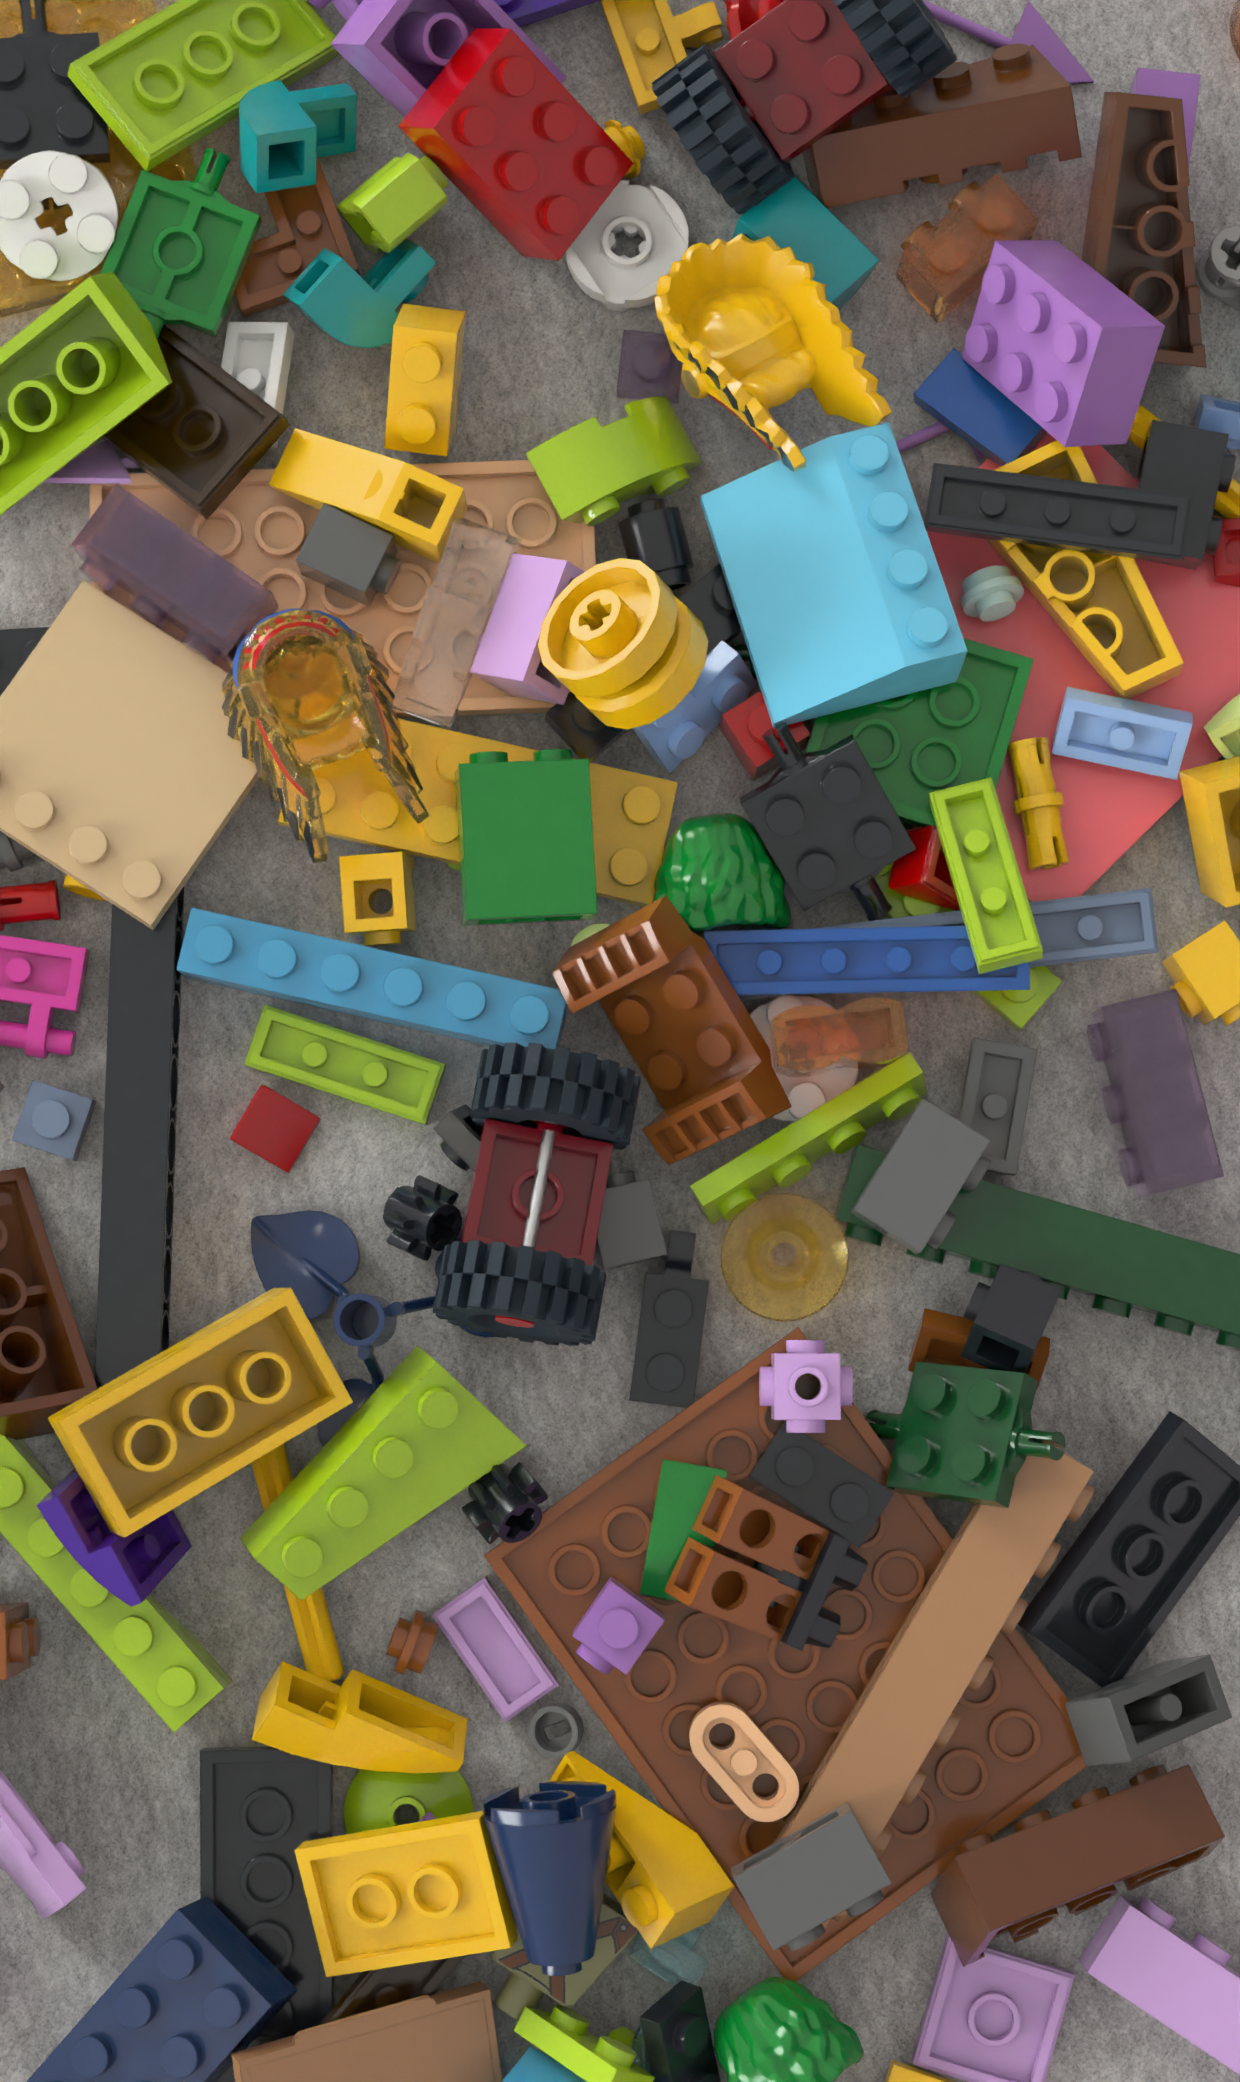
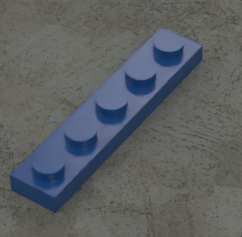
M965 926L704 931L706 943L737 995L1030 990V962L979 974Z

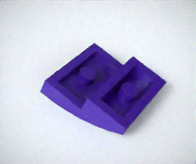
M75 1468L37 1504L49 1527L79 1565L110 1593L131 1607L142 1603L192 1547L173 1510L125 1538L110 1532Z

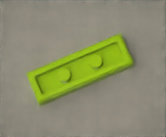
M992 777L930 792V807L978 973L982 974L1043 959V948Z
M265 1004L244 1063L247 1067L425 1126L427 1125L446 1069V1064Z

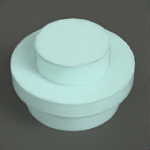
M995 565L974 572L962 583L964 595L961 598V605L964 613L968 616L980 617L982 621H995L1006 617L1015 610L1016 603L1024 594V588L1021 580L1016 576H1012L1007 566Z

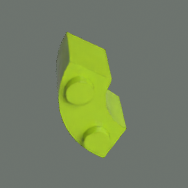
M649 397L627 403L624 406L628 414L627 417L600 426L597 418L594 416L563 431L526 453L563 521L583 523L585 521L588 527L593 526L616 514L621 509L619 503L642 495H651L656 492L658 497H663L680 489L691 480L688 471L700 465L703 461L667 397Z

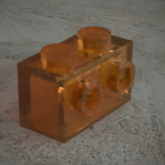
M998 173L982 186L976 181L968 184L949 203L948 208L951 212L935 226L929 221L922 223L901 244L904 252L901 255L896 278L936 323L982 285L983 275L988 268L995 241L1032 240L1039 219Z

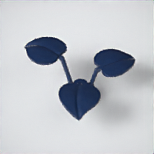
M310 1210L279 1215L256 1216L251 1222L252 1255L259 1278L266 1292L272 1288H291L308 1319H316L323 1316L331 1307L336 1295L338 1297L336 1300L337 1308L333 1318L335 1331L345 1343L358 1347V1357L364 1361L371 1375V1383L362 1379L342 1381L353 1403L317 1423L319 1440L322 1447H324L384 1382V1374L374 1355V1347H379L390 1340L395 1332L398 1316L433 1308L436 1295L404 1302H394L392 1304L379 1296L361 1293L350 1295L349 1290L343 1284L351 1280L359 1268L360 1249L355 1234L343 1220L332 1214ZM462 1237L456 1239V1241L462 1242ZM444 1250L438 1256L435 1265V1271L438 1280ZM459 1326L464 1331L484 1338L496 1337L492 1336L493 1333H479L468 1330V1326Z

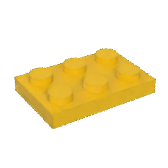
M483 1811L304 1841L294 1850L326 1977L508 1949L514 1945L518 1939L506 1888L484 1821Z

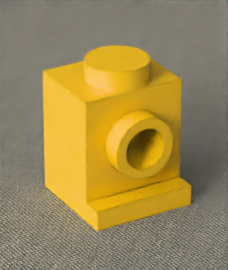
M402 851L339 856L344 933L353 936L363 935V945L367 947L402 944L401 932L417 931L412 870L415 869L414 856ZM388 890L392 894L393 906L388 912L379 914L374 908V898L380 891Z

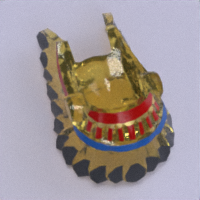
M290 608L263 618L242 640L234 659L229 663L231 670L222 684L221 692L225 697L222 709L224 715L230 718L227 735L234 740L241 741L242 758L255 763L260 781L268 787L271 801L281 803L284 822H289L296 841L306 842L312 862L319 863L327 861L328 844L319 803L321 792L312 770L319 769L324 764L351 758L355 753H360L366 748L376 769L384 774L412 818L419 824L430 815L419 798L423 787L416 774V768L406 753L409 745L401 734V724L392 708L395 695L386 684L389 678V669L377 660L378 653L374 651L371 645L363 641V634L350 629L341 619L318 610Z

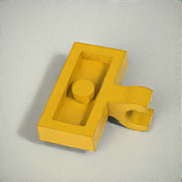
M667 0L600 1L640 115L660 108L651 83L687 57L684 48H699L703 44L709 46L723 39L720 29L722 22L714 2L701 4L673 17Z

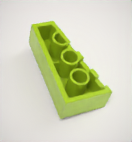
M417 1345L239 1539L258 1563L302 1601L471 1485V1483H474L490 1472L494 1465H500L527 1445L437 1361Z

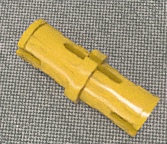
M1035 737L1015 741L1008 745L1018 800L1013 801L1015 816H1021L1030 871L1039 870L1040 867L1041 870L1052 869L1070 863L1059 809L1064 807L1062 792H1056L1047 737H1040L1037 739V742Z

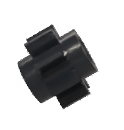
M421 1175L416 1177L414 1187H397L387 1199L384 1207V1222L392 1230L387 1243L424 1261L429 1260L432 1249L442 1251L447 1244L452 1245V1242H455L462 1227L461 1212L453 1205L459 1196L458 1193Z
M522 1462L517 1463L512 1470L507 1465L501 1463L500 1465H494L490 1472L469 1485L468 1493L473 1501L463 1506L462 1511L488 1544L493 1543L498 1537L504 1542L515 1543L526 1539L538 1528L542 1520V1511L538 1504L547 1500L548 1495Z

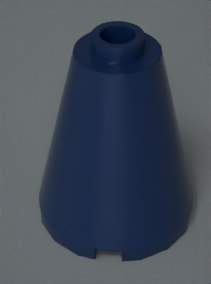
M558 1781L539 1783L540 1792L528 1794L522 1799L519 1798V1786L490 1794L482 1801L484 1821L527 1959L532 1964L542 1966V1973L545 1975L564 1976L577 1973L582 1970V1962L591 1959L595 1954L617 1806L616 1792L614 1789L607 1792L606 1785L601 1783Z

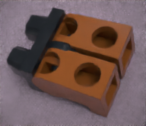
M716 1475L692 1529L724 1547L754 1559V1564L752 1566L688 1537L664 1592L693 1609L781 1641L801 1651L805 1644L824 1648L832 1647L841 1627V1616L822 1607L832 1583L851 1592L854 1588L858 1587L868 1566L867 1560L849 1547L851 1541Z

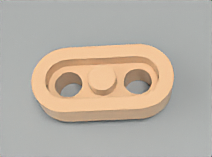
M715 1702L703 1707L693 1718L689 1730L690 1746L694 1756L745 1815L760 1822H773L785 1817L794 1808L799 1796V1782L791 1764L748 1714L737 1705L728 1702ZM719 1723L728 1724L734 1730L733 1741L724 1747L714 1745L709 1739L710 1730ZM761 1774H771L778 1781L776 1791L767 1797L757 1795L753 1790L755 1778Z

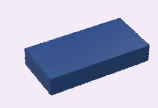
M955 348L952 349L913 393L915 404L1000 467L1029 454L1047 434L1045 429L962 359V353Z

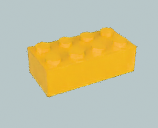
M272 1288L48 1417V1420L110 1532L125 1538L350 1405L353 1401L291 1288Z

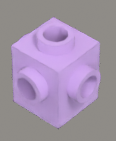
M786 1340V1353H772L771 1367L759 1368L760 1406H771V1419L786 1420V1433H826V1420H841V1406H852V1367H840V1353H825V1340ZM806 1373L814 1375L820 1383L819 1393L809 1400L799 1397L795 1390L796 1380Z

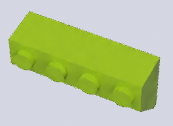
M114 272L88 277L0 347V516L172 383L152 324Z

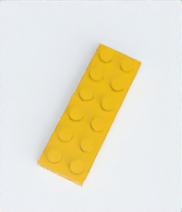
M306 697L289 770V775L301 787L306 797L288 779L283 797L286 816L288 809L295 813L300 830H304L305 822L307 821L310 832L460 865L455 772L458 765L469 763V755L478 752L508 753V762L534 761L533 752L539 751L399 718L397 720L391 717L408 743V747L393 723L386 715H383L389 738L390 762L386 735L379 714ZM398 738L415 766L414 769L423 787L422 791L406 770L407 761L410 764L411 762L398 745ZM590 763L589 775L596 896L645 907L651 904L654 899V882L656 873L661 866L678 782ZM405 780L415 788L428 814L420 807ZM281 808L278 825L290 827L287 818L284 822Z

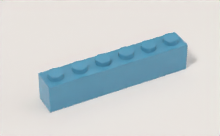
M192 907L176 969L186 979L486 1046L497 1044L505 1047V1043H518L528 1047L529 1043L543 1044L545 1048L556 1049V1046L560 1045L568 1005L559 989Z

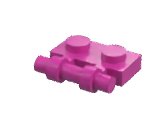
M0 935V1001L31 1006L28 1024L0 1020V1046L25 1049L26 1056L46 1059L49 1053L66 1056L73 1055L76 1045V1031L53 1028V1017L55 1010L80 1013L90 950L84 947Z

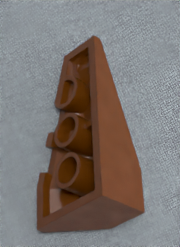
M25 1167L0 1171V1435L21 1440L55 1433L48 1417L98 1389Z

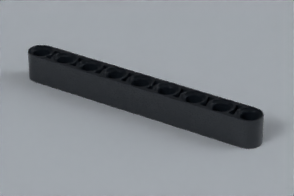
M184 887L154 930L112 904L95 1382L97 1388L102 1387L169 1348L182 974L176 969L183 944Z

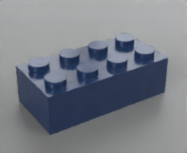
M207 1896L179 1908L26 2082H217L232 2065L231 2053L246 2049L298 1990Z

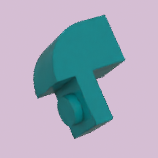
M281 80L260 85L244 95L239 105V165L243 176L256 193L316 184V154L318 157L356 152L357 94L346 83L289 92Z
M406 238L390 253L385 252L362 278L341 257L324 248L282 295L310 322L336 340L359 348L379 347L392 342L393 325L398 316L395 309L400 303L406 304L422 292L429 280L427 273L437 262L420 245Z

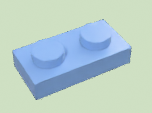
M1067 687L1052 741V754L1177 780L1193 725V713Z

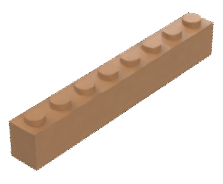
M1065 1453L1058 1461L1051 1460L1050 1458L1027 1456L1016 1475L1009 1508L973 1504L774 1843L848 1802L878 1858L881 1857L893 1834V1830L886 1826L887 1822L899 1803L909 1807L919 1793L927 1776V1772L920 1769V1766L933 1745L942 1750L953 1735L961 1718V1715L953 1710L966 1688L975 1693L986 1679L994 1663V1658L989 1656L987 1652L1000 1631L1008 1636L1020 1621L1028 1604V1601L1020 1596L1034 1574L1042 1579L1054 1563L1061 1549V1545L1055 1542L1054 1538L1066 1518L1076 1522L1087 1507L1094 1493V1488L1087 1484L1094 1472L1093 1470ZM844 1910L832 1918L840 1923L847 1915V1912ZM830 1919L822 1923L824 1928H826Z

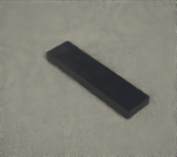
M934 463L924 525L926 531L1182 564L1193 496Z

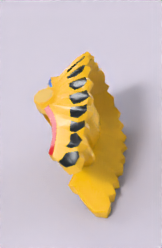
M740 233L728 242L717 238L710 245L702 242L691 245L682 255L681 260L672 263L669 274L659 277L656 290L657 296L654 297L657 318L664 326L672 352L682 364L681 378L684 387L693 398L710 397L738 417L768 449L777 451L782 463L793 472L805 468L806 460L792 438L776 423L769 412L771 408L780 406L790 401L802 390L811 388L827 416L837 415L855 423L871 427L880 424L892 413L886 399L876 392L878 379L863 367L866 354L853 347V331L840 320L839 308L826 300V284L813 280L815 273L812 263L799 261L791 246L780 248L769 235L752 241Z

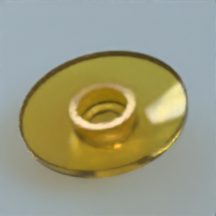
M794 1193L770 1194L758 1198L745 1206L730 1222L721 1245V1269L728 1289L744 1308L768 1320L781 1322L797 1321L808 1318L823 1310L841 1290L849 1268L848 1242L838 1220L819 1202ZM788 1243L795 1248L796 1256L792 1263L781 1266L772 1260V1250L776 1245Z

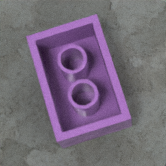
M363 0L331 43L404 118L474 28L512 29L560 83L566 78L557 66L494 0Z
M1057 240L995 241L988 268L983 275L981 292L971 326L965 337V346L961 358L1064 447L1127 444L1165 325Z

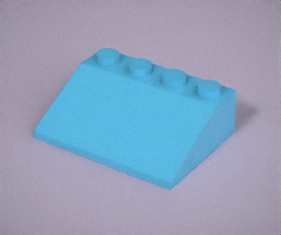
M889 422L830 436L801 449L800 451L806 460L805 468L793 472L779 459L701 495V507L773 728L784 722L789 725L957 682L968 650Z

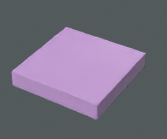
M947 1933L911 2057L912 2064L968 2082H1045L1075 1977L1074 1973L1071 1970L989 1945L983 1951L984 1958L963 1967L953 1941H951Z

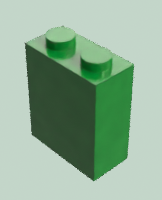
M546 749L533 752L534 761L508 762V753L490 751L470 754L469 763L458 765L455 772L463 926L591 920L597 914L589 758L572 759V750Z

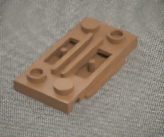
M481 1981L431 1996L422 1995L304 2029L289 2037L231 2053L235 2082L503 2081L490 1989Z

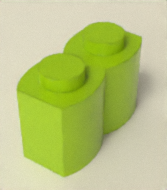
M406 153L401 158L393 157L337 205V210L369 251L374 254H379L382 250L390 253L448 203V197L443 190L449 184L441 170L429 157L424 155L418 159L414 155Z

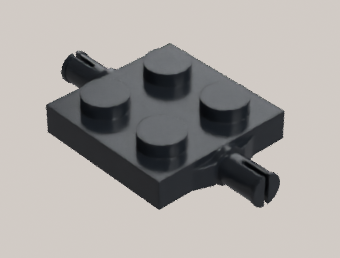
M19 0L23 33L10 38H0V169H8L25 156L50 150L77 155L89 163L111 162L107 123L67 76L70 63L100 46L98 32L61 35L48 32L46 0H34L35 19H32L31 1ZM48 197L42 201L44 210H50ZM52 198L54 210L64 207V205L58 206Z
M784 722L776 725V731L786 749H783L772 728L766 731L762 738L768 744L780 768L767 783L740 797L743 809L803 911L835 894L852 890L867 915L868 921L879 919L878 912L869 896L873 897L883 916L890 912L892 905L887 901L874 877L885 866L916 849L912 838L853 735L846 737L825 750L803 754L789 731L787 723Z

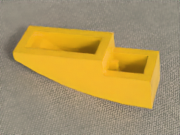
M282 1661L260 1695L252 1740L296 1756L337 1766L399 1773L458 1772L464 1762L468 1719L354 1669L350 1671L342 1685L339 1686Z

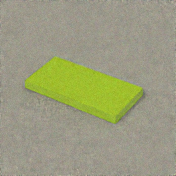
M178 0L70 63L67 76L147 172L238 117L240 101L250 90L281 80L285 87H288L339 56V52L331 45L336 35L307 0Z

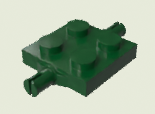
M916 1362L902 1413L894 1414L872 1410L866 1416L867 1419L875 1422L868 1424L878 1437L895 1439L896 1445L886 1487L901 1494L1009 1508L1015 1478L1026 1457L1034 1456L1058 1461L1062 1458L1064 1452L1056 1447L1065 1448L1066 1446L1064 1435L1061 1432L1032 1430L1031 1409L1038 1380L1021 1372Z

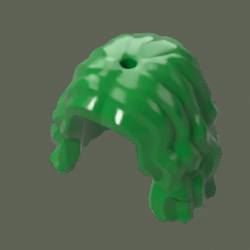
M731 813L691 817L683 821L669 837L661 866L656 873L654 901L666 895L693 933L732 924H766L772 928L785 929L791 923L790 907L784 895L785 879L769 855L755 827L746 818Z
M771 1977L750 1987L720 2013L715 2022L714 2050L727 2074V2082H834L845 2069L854 2063H859L864 2055L857 2033L838 2019L826 2001L814 1997L812 1992L804 1985L783 1977Z

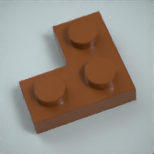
M316 154V184L264 192L278 233L254 241L234 291L244 318L288 303L289 301L282 294L324 248L341 257L360 275L358 264Z

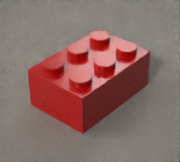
M474 28L398 126L506 240L525 257L559 261L634 164L512 29Z

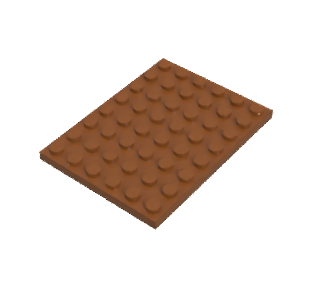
M799 1327L795 1328L689 1407L685 1408L542 1512V1520L538 1528L529 1537L515 1543L502 1541L484 1555L666 1813L698 1833L734 1885L727 1899L783 1978L795 1982L945 1872L953 1858L957 1856L954 1851L957 1846L981 1834L990 1833L991 1836L995 1835L1086 1767L1064 1704L1069 1700L1018 1629L1015 1627L1008 1636L1000 1631L987 1652L989 1656L994 1658V1663L986 1679L975 1693L966 1688L953 1710L961 1715L953 1735L942 1750L933 1745L920 1766V1769L927 1772V1776L919 1793L909 1807L899 1803L886 1824L887 1827L893 1830V1834L879 1859L892 1883L881 1889L884 1899L862 1914L854 1917H849L847 1914L840 1923L831 1918L823 1935L798 1950L790 1951L788 1945L785 1944L773 1951L735 1883L731 1868L772 1845L792 1810L785 1817L773 1822H760L745 1815L694 1756L689 1740L692 1720L703 1707L715 1702H728L743 1709L795 1770L799 1782V1800L943 1557L952 1538L921 1496L901 1494L890 1489L894 1492V1495L860 1548L851 1542L849 1545L853 1551L867 1560L868 1563L859 1586L851 1592L832 1583L822 1607L841 1616V1627L830 1648L805 1644L801 1651L781 1641L693 1609L684 1603L640 1596L664 1614L665 1621L627 1675L616 1667H613L610 1673L606 1675L576 1653L582 1643L572 1636L573 1629L611 1576L638 1596L640 1595L663 1459L727 1470L726 1480L837 1534L749 1476L782 1422L786 1421L771 1419V1406H760L759 1368L771 1367L772 1353H786V1340H808ZM809 1373L801 1375L795 1383L796 1393L805 1400L814 1398L820 1390L819 1380ZM853 1402L852 1406H841V1420H826V1433H804L886 1487L893 1457ZM715 1542L714 1549L753 1566L754 1559ZM716 1724L710 1730L709 1739L716 1746H727L734 1739V1730L728 1724ZM767 1773L757 1776L753 1782L754 1792L762 1797L772 1795L778 1786L777 1779Z

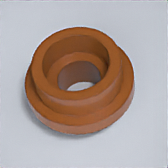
M416 1609L410 1621L399 1617L386 1651V1655L397 1658L394 1672L404 1674L405 1670L408 1669L421 1674L438 1629V1624L424 1619L425 1612Z

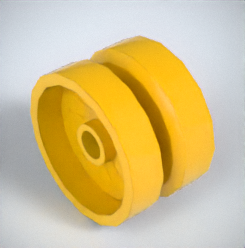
M618 558L593 566L573 579L558 595L542 622L538 648L543 665L565 687L575 694V697L601 722L609 727L631 729L651 724L667 714L693 689L705 666L708 639L703 623L684 603L673 595L672 590L653 570L640 560Z

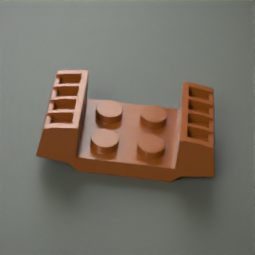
M666 895L569 947L554 968L553 976L572 1013L597 1000L599 1001L664 1109L642 1130L667 1165L692 1156L792 1107L772 1067L770 1049L705 939L690 930Z

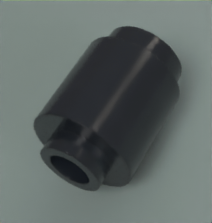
M663 498L643 501L628 507L629 518L618 523L627 559L643 562L672 591L690 585L692 581L689 569L693 568L694 564L679 507H665Z

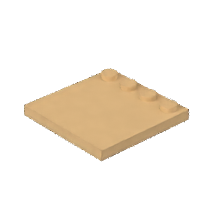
M83 580L0 696V831L154 930L258 780L259 775L253 755L254 740L258 742L262 772L265 769V761L269 764L273 758L256 720L259 718L272 747L277 752L296 725V717L237 679L241 693L239 696L233 676H231L222 689V684L228 674L226 671ZM232 687L234 693L228 712L224 715L222 705L226 694ZM235 707H237L236 734L234 739L227 735L229 719ZM242 724L247 729L248 759L242 758Z

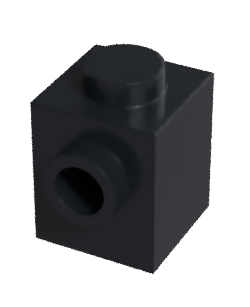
M1001 1263L991 1286L978 1282L963 1317L973 1321L974 1324L961 1357L992 1370L1026 1373L1061 1289L1045 1283L1039 1276L1031 1272L1018 1271Z

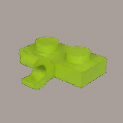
M555 2004L552 2012L525 2006L514 2029L520 2036L586 2082H653L655 2079L650 2073L633 2063L637 2055L635 2050L646 2051L644 2038L626 2026L618 2027L608 2036L602 2035L598 2039L587 2031L590 2021L586 2017L570 2008Z

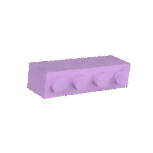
M1120 1895L1078 1961L1088 1974L1240 2075V1974L1226 1966L1232 1955L1200 1933H1197L1191 1942L1171 1929L1177 1918L1147 1897L1142 1896L1139 1903L1135 1905Z

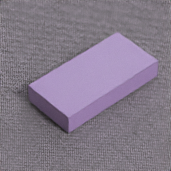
M486 1576L432 1614L434 1620L505 1723L559 1685L558 1680Z

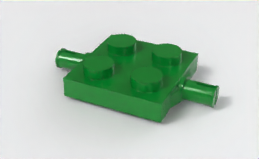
M212 148L205 149V154L194 182L189 180L171 181L151 172H146L143 169L141 170L115 235L114 242L100 273L114 272L152 324L157 340L164 324L184 325L215 338L217 337L262 224L259 214L229 203L217 192L231 159L220 151L216 154L215 149Z

